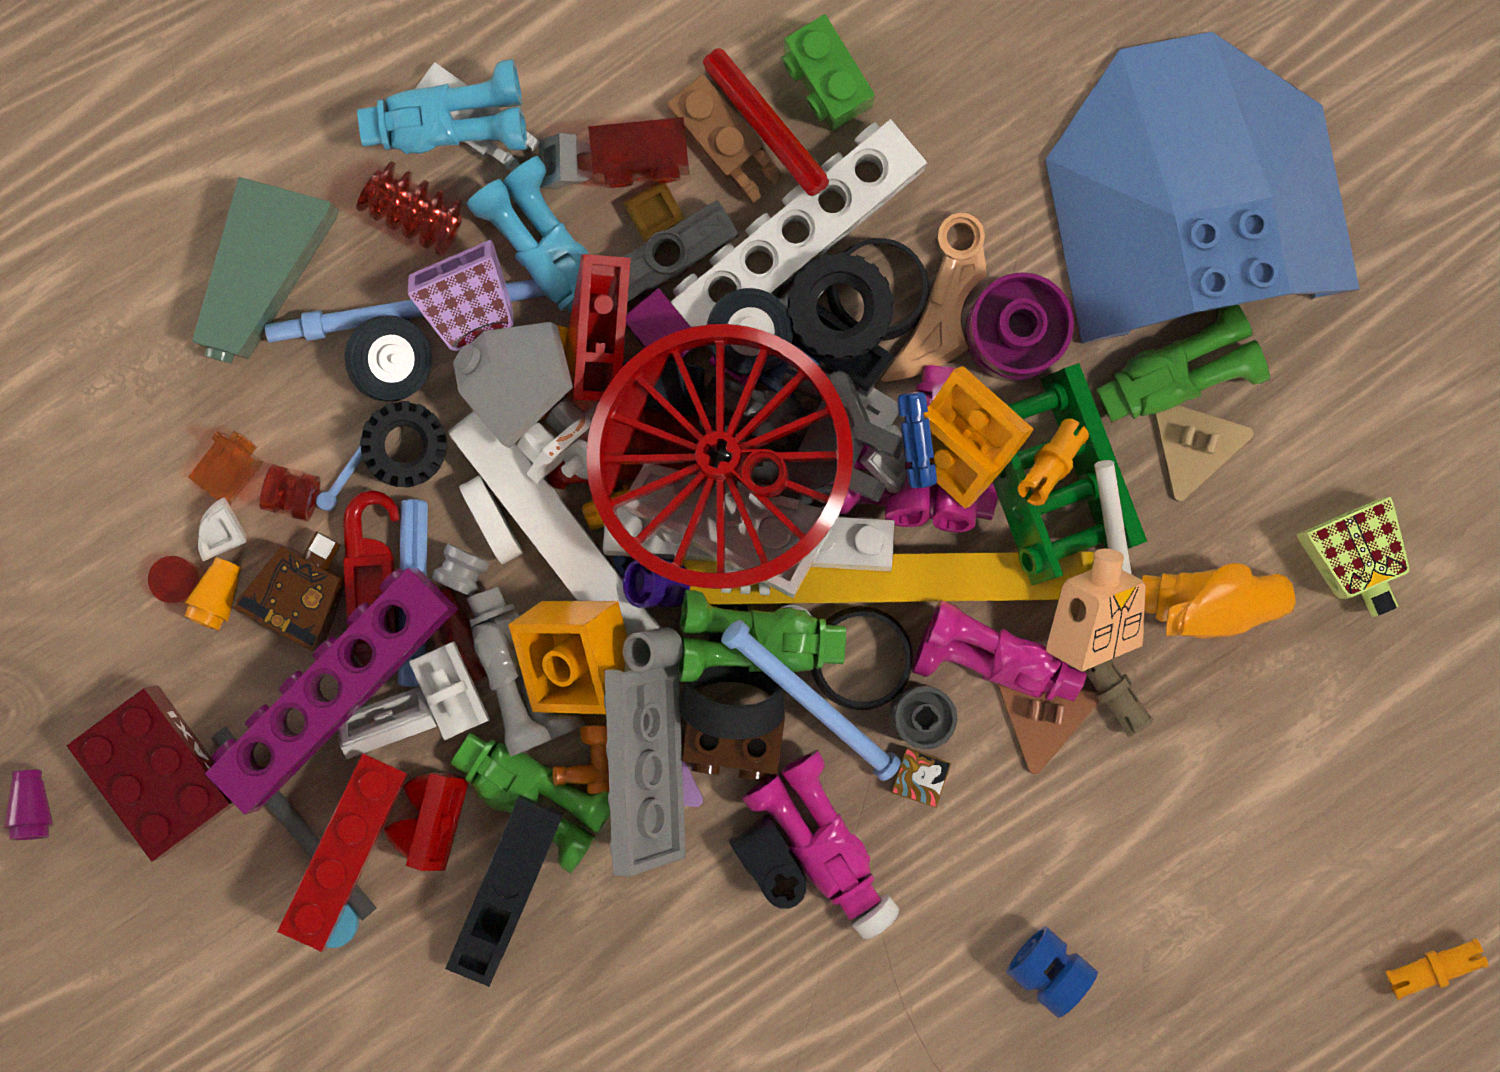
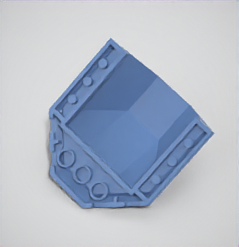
M1214 32L1120 49L1045 159L1081 344L1125 336L1134 329L1202 311L1285 295L1310 294L1311 299L1359 290L1323 105Z

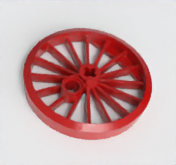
M733 324L701 325L674 332L653 342L632 357L615 375L604 391L591 422L586 454L587 475L593 501L604 525L617 543L641 565L664 578L689 586L711 589L740 588L767 581L788 571L806 558L828 534L841 511L849 489L853 465L852 435L845 408L835 387L821 368L800 349L776 335L752 327ZM731 344L759 349L757 359L727 432H725V346ZM706 345H716V431H713L681 356L683 351ZM768 355L780 358L799 371L736 435ZM670 357H674L706 432L704 436L654 389ZM805 380L813 385L826 405L824 409L744 442ZM650 395L698 441V444L639 421ZM826 418L833 420L837 436V451L774 452L769 449H756ZM635 429L695 453L625 455ZM722 445L726 446V451L732 459L729 463L721 461L717 468L713 467L714 463L710 456H708L709 452H719ZM837 461L836 476L831 494L828 496L788 480V470L785 462ZM762 462L774 463L779 468L777 480L767 487L758 486L752 481L754 468ZM693 464L612 499L622 465ZM698 474L636 537H633L628 532L617 514V508ZM736 478L800 541L780 556L768 561L734 479ZM706 481L674 561L668 563L646 550L643 544ZM726 482L761 562L759 566L725 573ZM715 483H717V572L707 573L681 568ZM786 488L824 503L826 506L812 528L804 534L768 498L779 495Z

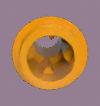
M215 557L212 566L209 567L184 604L188 608L184 617L212 630L220 631L223 622H229L242 568Z

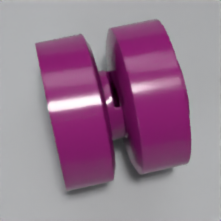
M1025 272L1005 275L992 282L981 293L968 313L964 331L965 340L969 348L968 352L981 370L996 379L1018 382L1034 378L1057 362L1067 350L1074 330L1073 311L1064 292L1049 279Z

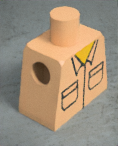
M1113 549L1096 550L1092 570L1067 579L1062 586L1046 652L1081 672L1142 647L1146 586L1141 579L1122 570L1124 560L1122 553Z

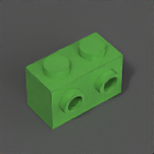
M826 14L784 38L785 55L781 56V60L791 78L795 82L801 79L810 95L806 97V101L818 121L821 122L825 119L831 130L834 131L872 108L875 94Z

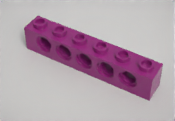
M398 568L392 572L380 585L379 588L383 593L370 606L365 602L353 611L346 620L350 627L337 640L331 636L324 641L312 654L316 661L304 673L300 670L293 673L279 687L278 690L282 696L270 708L267 704H264L257 709L245 722L249 729L237 741L233 738L226 741L212 755L211 758L215 764L205 775L244 815L259 811L458 610L419 568H407L405 571ZM396 605L401 607L406 614V624L398 633L392 631L387 624V614ZM360 640L366 641L372 648L371 661L365 667L359 665L353 655L354 647ZM326 674L332 675L338 683V693L333 700L326 699L320 690L321 680ZM293 708L299 710L305 720L304 728L299 734L293 733L287 725L288 713ZM259 742L265 744L271 753V759L266 768L259 766L254 759V749Z

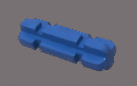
M908 392L897 398L899 416H904L905 422L900 423L905 461L911 463V467L906 468L908 484L912 488H926L937 482L935 464L930 463L929 458H934L929 418H924L923 413L928 412L926 395L923 392Z

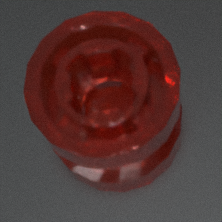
M272 464L262 486L260 509L273 513L284 510L290 512L292 518L308 522L317 504L316 500L320 492L321 478L308 473L297 476L291 474L289 468Z

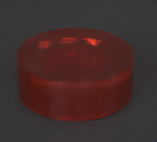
M166 556L159 559L153 564L148 574L150 591L157 599L166 603L186 601L199 583V574L194 564L180 556Z

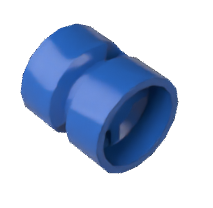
M1044 926L1035 932L1019 949L1008 965L1006 973L1026 991L1036 989L1038 991L1037 1000L1057 1018H1060L1070 1012L1086 995L1096 980L1098 971L1078 953L1068 955L1066 953L1067 944L1047 926ZM1051 963L1055 964L1047 975L1043 973Z

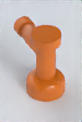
M607 725L580 727V738L584 744L590 745L591 764L567 768L565 766H554L552 770L554 785H565L566 783L587 784V793L609 792V766L606 755Z

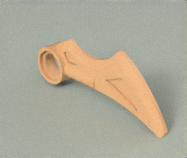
M961 212L952 214L942 222L937 230L936 243L943 255V259L929 294L926 307L911 336L895 356L892 365L880 379L882 382L896 381L920 375L923 372V367L929 365L942 366L969 349L962 332L961 310L972 288L987 277L983 250L984 229L979 220L971 214ZM961 224L970 228L974 237L970 248L959 251L949 245L947 233L952 226Z

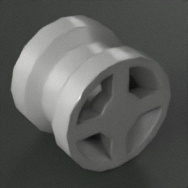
M447 543L443 551L445 556L443 565L435 569L431 578L468 596L476 595L478 591L476 583L481 573L487 571L490 562Z

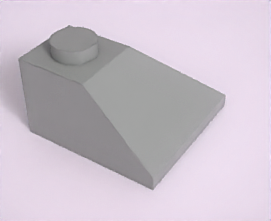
M552 322L483 331L471 344L465 345L453 361L459 393L500 443L508 448L515 444L573 388L559 329Z

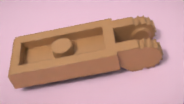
M704 74L699 76L667 103V107L725 178L728 179L730 177L750 202H756L761 198V194L755 183L740 170L748 161L753 159L760 167L763 175L775 185L784 179L780 170L763 151V145Z

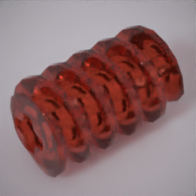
M393 161L388 163L382 170H377L369 178L361 191L356 203V209L361 212L369 208V216L375 221L382 220L386 216V226L391 230H396L403 225L402 234L404 237L410 240L419 234V245L427 249L436 243V254L439 257L443 256L452 245L461 227L462 216L460 215L462 200L457 198L449 207L443 206L446 192L440 189L432 198L427 197L429 182L423 180L415 189L411 188L413 173L409 170L398 180L395 179L396 163Z

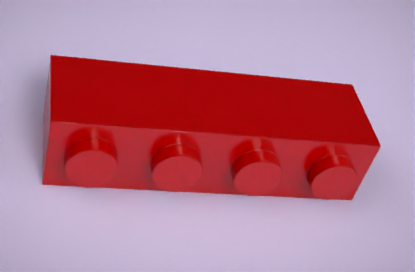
M362 753L277 930L278 933L320 952L327 948L409 774Z

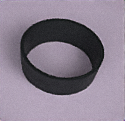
M874 238L858 242L844 252H847V255H851L857 249L873 243H883L898 247L915 260L923 281L922 296L917 308L906 320L888 328L887 333L882 341L898 338L915 327L926 307L930 294V285L924 265L910 248L895 240ZM837 284L831 285L827 289V299L832 313L851 327H854L858 322L843 308L838 296Z
M851 607L829 617L826 620V625H837L846 619L857 616L874 617L890 625L899 635L905 649L906 664L901 680L889 694L880 699L870 702H856L848 700L832 690L826 682L821 669L813 668L811 672L819 689L834 703L849 709L869 710L887 704L903 690L912 671L913 651L906 631L892 616L876 608Z
M743 666L706 668L697 681L684 683L679 706L684 720L696 730L718 738L737 740L755 738L773 731L781 724L785 714L783 688L763 671L749 672V667ZM716 682H738L760 688L770 694L771 697L756 704L734 706L711 701L700 695L695 689Z

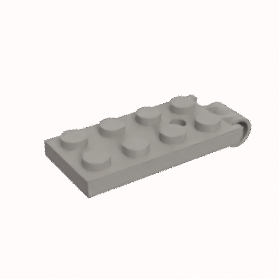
M668 627L629 635L623 645L624 672L618 669L605 670L606 755L609 766L608 803L611 814L612 838L610 852L612 855L613 875L630 877L686 858L678 661L683 654V642L680 635Z

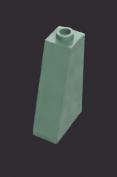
M238 177L192 340L193 343L206 348L205 357L232 364L234 356L245 359L250 358L265 334V324L272 323L337 219L339 209L334 204L323 199Z

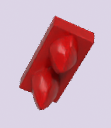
M430 773L417 776L403 786L411 804L420 812L418 819L397 821L385 827L383 831L392 846L407 858L406 866L420 871H446L469 784L465 781V777L456 774Z

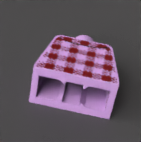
M491 239L409 275L407 293L410 299L452 351L461 350L465 345L471 344L483 331L513 326L512 303Z

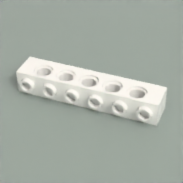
M891 119L881 127L876 122L868 126L855 138L854 141L858 146L845 157L838 152L821 166L827 174L829 184L819 194L809 196L800 185L796 186L782 199L785 205L782 210L772 218L768 213L760 216L745 230L749 235L747 239L736 248L731 243L727 244L709 260L713 267L698 278L693 273L676 286L673 293L677 297L671 303L691 327L707 325L709 314L716 304L709 296L710 289L715 283L726 281L731 283L736 290L756 288L767 291L775 296L792 282L798 273L800 274L805 265L810 261L814 262L828 252L924 172L927 165L926 160ZM865 161L873 162L879 167L881 177L875 182H864L857 177L855 173L856 166ZM829 191L839 193L845 201V207L837 213L824 211L818 202L822 194ZM793 221L803 223L809 231L808 238L797 244L788 242L782 234V229L786 224ZM756 251L767 253L773 261L771 269L763 274L751 272L745 264L747 257L751 253ZM708 345L704 346L708 351L710 350Z

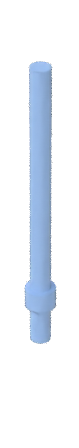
M533 279L506 283L511 302L546 296ZM405 300L323 314L321 310L302 313L299 319L265 324V333L268 343L305 337L306 341L326 338V333L357 328L365 321L378 316H397L404 319L424 317V315L412 300Z

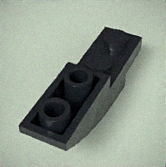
M522 795L518 796L449 958L446 970L490 987L564 814L563 812Z

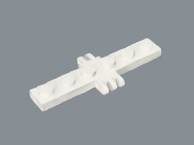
M757 482L758 486L766 487V483ZM622 506L617 508L620 520L633 537H636L650 523L623 509ZM838 517L811 567L891 572L894 520ZM605 526L604 555L630 556L617 543ZM658 528L643 544V547L659 558L674 559L682 539ZM690 544L684 560L717 561V558ZM725 563V573L740 571ZM763 582L759 583L760 595H770V586ZM751 585L741 587L740 594H750ZM732 588L721 589V593H731Z

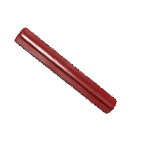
M716 48L706 55L703 59L705 70L809 196H816L829 184L827 174L727 53L721 48Z

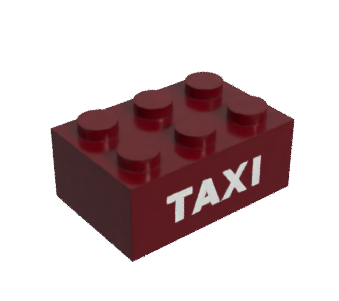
M159 686L143 688L66 745L151 862L167 856L234 806V803L205 775L215 764L214 760Z

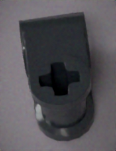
M769 814L728 839L750 876H753L766 899L773 906L780 909H789L797 906L803 900L806 893L804 873L792 856L788 843ZM782 873L786 879L794 876L798 880L793 885L795 893L793 896L788 897L784 892L776 895L772 889L777 885L776 876Z

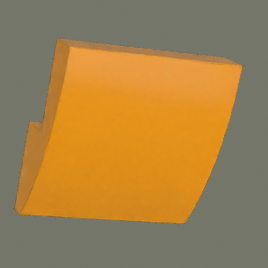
M964 366L952 371L931 404L927 406L928 412L923 413L924 418H929L934 458H929L930 463L935 464L936 483L965 509L970 507L995 480L1034 430Z

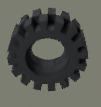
M410 401L386 404L383 408L377 409L371 414L372 416L363 427L360 446L361 455L366 466L377 479L390 486L408 488L425 483L438 472L445 459L447 441L444 427L434 413L419 403L414 404L410 403ZM408 426L420 434L423 441V449L417 459L410 463H398L387 455L385 440L389 432L394 428Z

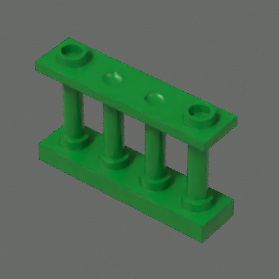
M1080 363L1065 367L1041 378L1044 392L1008 404L1022 419L1051 409L1058 427L1063 420L1074 419L1080 423L1074 431L1075 436L1083 426L1089 433V438L1072 459L1078 481L1052 490L1043 505L1035 506L1027 502L1032 494L1031 488L1026 496L1022 497L1018 492V485L1026 477L1024 470L1033 467L1035 464L1034 456L1037 451L1051 440L1017 452L992 482L1017 545L1019 563L1023 571L1028 575L1031 585L1064 575L1058 560L1103 543L1105 549H1108L1094 466L1099 461L1111 460L1114 462L1127 548H1133L1148 542ZM1086 499L1095 521V526L1051 542L1041 515Z

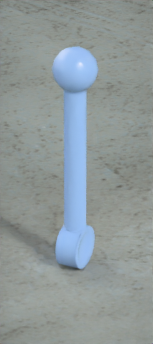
M359 446L329 491L318 495L316 503L320 509L331 511L336 507V496L363 459L361 446Z

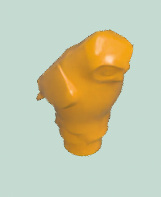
M1231 563L1223 565L1219 569L1203 572H1181L1176 575L1163 573L1162 577L1143 574L1142 581L1146 586L1144 613L1156 614V619L1160 622H1166V636L1180 635L1200 639L1234 637L1247 632L1257 625L1280 619L1292 613L1296 605L1293 585L1286 576L1281 574L1254 576L1251 569L1241 563Z

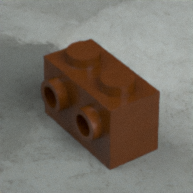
M785 715L781 724L773 731L759 737L738 740L710 736L696 730L687 723L682 761L691 762V771L719 775L720 767L739 769V778L766 781L767 773L776 775L778 773Z

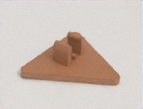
M998 684L1028 771L1032 774L1041 772L1099 703L1095 696L1097 692L1081 689L1074 702L1058 696L1049 701L1045 699L1046 692L1040 698H1036Z

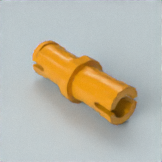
M1074 419L1063 420L1051 441L1040 448L1035 454V464L1025 479L1018 485V492L1022 497L1026 496L1030 488L1033 489L1032 494L1027 500L1030 504L1035 506L1043 505L1058 480L1063 479L1073 468L1072 459L1089 438V433L1084 426L1076 436L1074 435V431L1080 424Z
M1474 938L1467 943L1436 953L1432 950L1424 953V958L1400 968L1385 971L1388 982L1392 984L1390 986L1398 1001L1405 996L1435 985L1440 989L1449 986L1448 980L1481 968H1487L1489 964L1486 956L1481 954L1484 951L1478 939Z

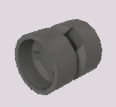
M924 684L910 686L903 690L894 700L891 710L892 725L897 734L912 747L923 750L937 748L946 743L955 732L958 721L956 707L951 698L941 690Z

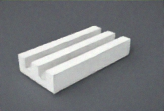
M417 687L360 708L338 730L340 747L346 759H350L362 753L435 728L437 724L421 688Z

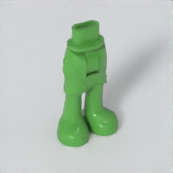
M1233 305L1218 308L1215 322L1200 332L1182 341L1178 339L1162 349L1142 351L1133 358L1128 359L1126 366L1120 372L1113 374V381L1096 388L1111 423L1128 415L1135 419L1139 415L1142 417L1169 410L1187 400H1193L1202 396L1200 391L1226 380L1242 377L1253 385L1262 384L1270 380V373L1264 354L1256 340L1241 345L1232 352L1189 372L1188 362L1213 350L1252 336L1250 323L1241 307Z
M685 590L680 617L681 633H724L733 622L742 620L749 626V634L793 672L813 670V668L822 669L824 663H844L846 647L845 626L826 625L825 619H816L805 610L793 608L778 609L775 612L752 609L750 612L721 609L709 605L702 592L696 590ZM681 637L683 654L678 661V675L681 682L697 681L708 667L743 666L749 667V672L762 671L738 649H729L722 642Z
M470 732L450 763L467 775L465 781L469 784L472 783L479 799H482L492 809L501 812L506 811L511 814L519 795L537 802L540 793L575 815L586 827L595 833L602 829L610 816L609 792L603 791L601 793L589 794L567 783L565 785H554L552 779L553 769L547 765H542L524 752L510 757L506 745L498 743L494 739L487 743ZM564 818L560 821L553 842L558 847V864L561 868L572 874L596 836Z

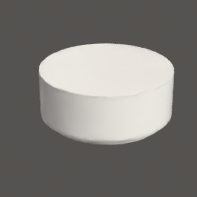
M889 895L880 896L881 901L854 918L852 927L862 939L876 937L897 918L899 907Z

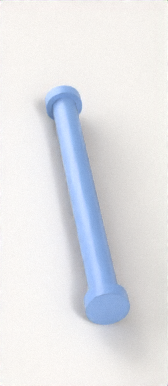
M742 620L733 622L725 630L721 639L724 645L729 649L736 648L873 766V773L880 780L886 781L898 771L901 760L894 753H885L749 634V626Z

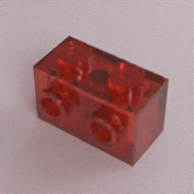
M684 117L588 126L592 170L597 184L605 183L606 188H622L633 185V180L652 179L653 183H671L679 181L680 176L690 175Z

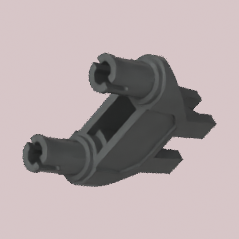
M788 365L787 368L792 370L793 373L797 374L799 372L791 365ZM842 371L831 374L825 373L843 403L851 429L853 465L849 490L879 502L886 485L879 479L853 467L864 445L898 460L904 449L903 440L900 436L870 423L860 396L847 373ZM785 372L782 386L784 387L794 376ZM803 381L795 390L817 400L819 405L817 411L826 407L823 399L809 381ZM826 418L810 425L798 452L837 451V436L833 420ZM837 461L785 462L788 470V480L823 494L832 491ZM762 462V467L756 466L754 468L752 477L772 485L779 476V468L774 463ZM786 488L779 494L780 496L799 501L811 499Z

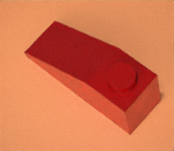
M581 254L564 351L573 388L564 397L572 400L600 401L609 383L623 367L631 258Z

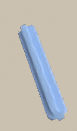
M406 499L401 502L399 568L403 571L407 568H419L427 576L428 504L421 499ZM399 607L398 632L406 624V614L401 607ZM425 643L398 669L399 685L405 687L420 686L409 661L425 654Z

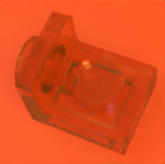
M217 430L211 437L215 441L188 478L215 499L220 500L225 497L230 506L263 464V461L253 454L257 446L241 433L234 430L229 436L227 433Z

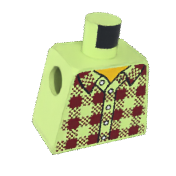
M1391 497L1376 499L1296 534L1299 542L1338 599H1348L1362 594L1371 617L1385 614L1399 607L1388 582L1409 573V563Z

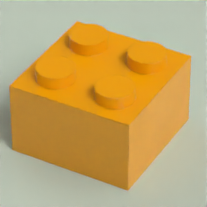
M541 601L508 624L532 712L606 714L604 706L605 670L618 669L624 672L625 666L623 645L628 636L618 601Z

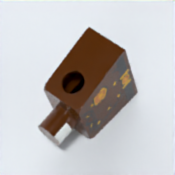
M316 531L303 554L290 547H280L237 599L233 608L314 652L327 639L345 588L344 577L328 569L341 544Z

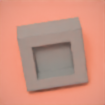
M558 133L539 141V157L547 171L540 188L559 189L567 185L580 184L592 178L591 171H582L577 168V156H585L592 153L589 144L577 140V134Z

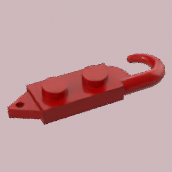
M374 490L361 492L352 498L345 508L343 517L345 558H343L347 618L363 603L367 602L371 606L383 593L379 588L382 582L395 571L394 555L391 548L384 542L363 538L362 513L367 506L372 504L383 506L388 511L391 521L396 522L399 520L397 505L391 497L383 492ZM397 605L392 607L387 614V624L396 633H398ZM360 640L355 645L353 653H355L363 667H365L371 661L372 648L366 641Z

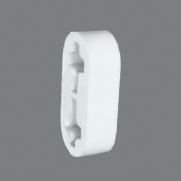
M481 475L459 486L460 491L499 562L503 565L523 554L514 532Z

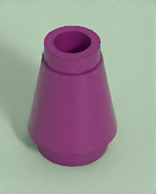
M22 770L12 772V782L4 828L9 829V840L48 838L49 826L54 824L44 781L42 780V771Z

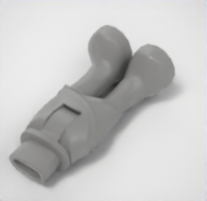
M499 587L467 598L474 615V619L470 620L469 623L472 630L475 652L486 671L491 691H496L505 728V745L510 757L585 726L584 719L579 713L532 712L508 626L509 623L520 616L515 612L508 614L515 610L513 604L506 606ZM516 679L518 680V683H519V685H520L521 692H522V695H523V699H524V702H525V706H524L523 701H522V699H521V696H520V694H519V691H518V688H517V685H516V682H515Z

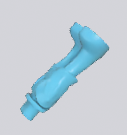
M514 59L498 62L492 78L479 84L449 88L447 83L435 87L406 90L386 97V101L384 99L377 100V106L357 109L362 146L383 144L385 150L394 148L401 150L405 154H422L438 146L459 145V142L491 140L502 142L509 150L527 149L524 113L521 107H516L522 106L523 102ZM513 107L494 115L454 120L450 113L477 108Z
M535 156L514 169L503 182L501 179H498L480 189L466 202V206L475 217L489 221L498 229L517 251L515 254L516 261L527 269L543 293L555 304L557 303L561 311L567 308L571 313L581 254L589 253L584 246L572 238L564 223L559 222L546 204L540 192V186L547 171L540 157ZM510 198L542 236L539 243H537L519 219L511 205Z

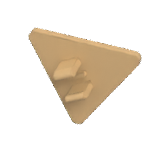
M1180 405L1155 414L1173 498L1176 501L1185 500L1253 438V430L1250 427Z

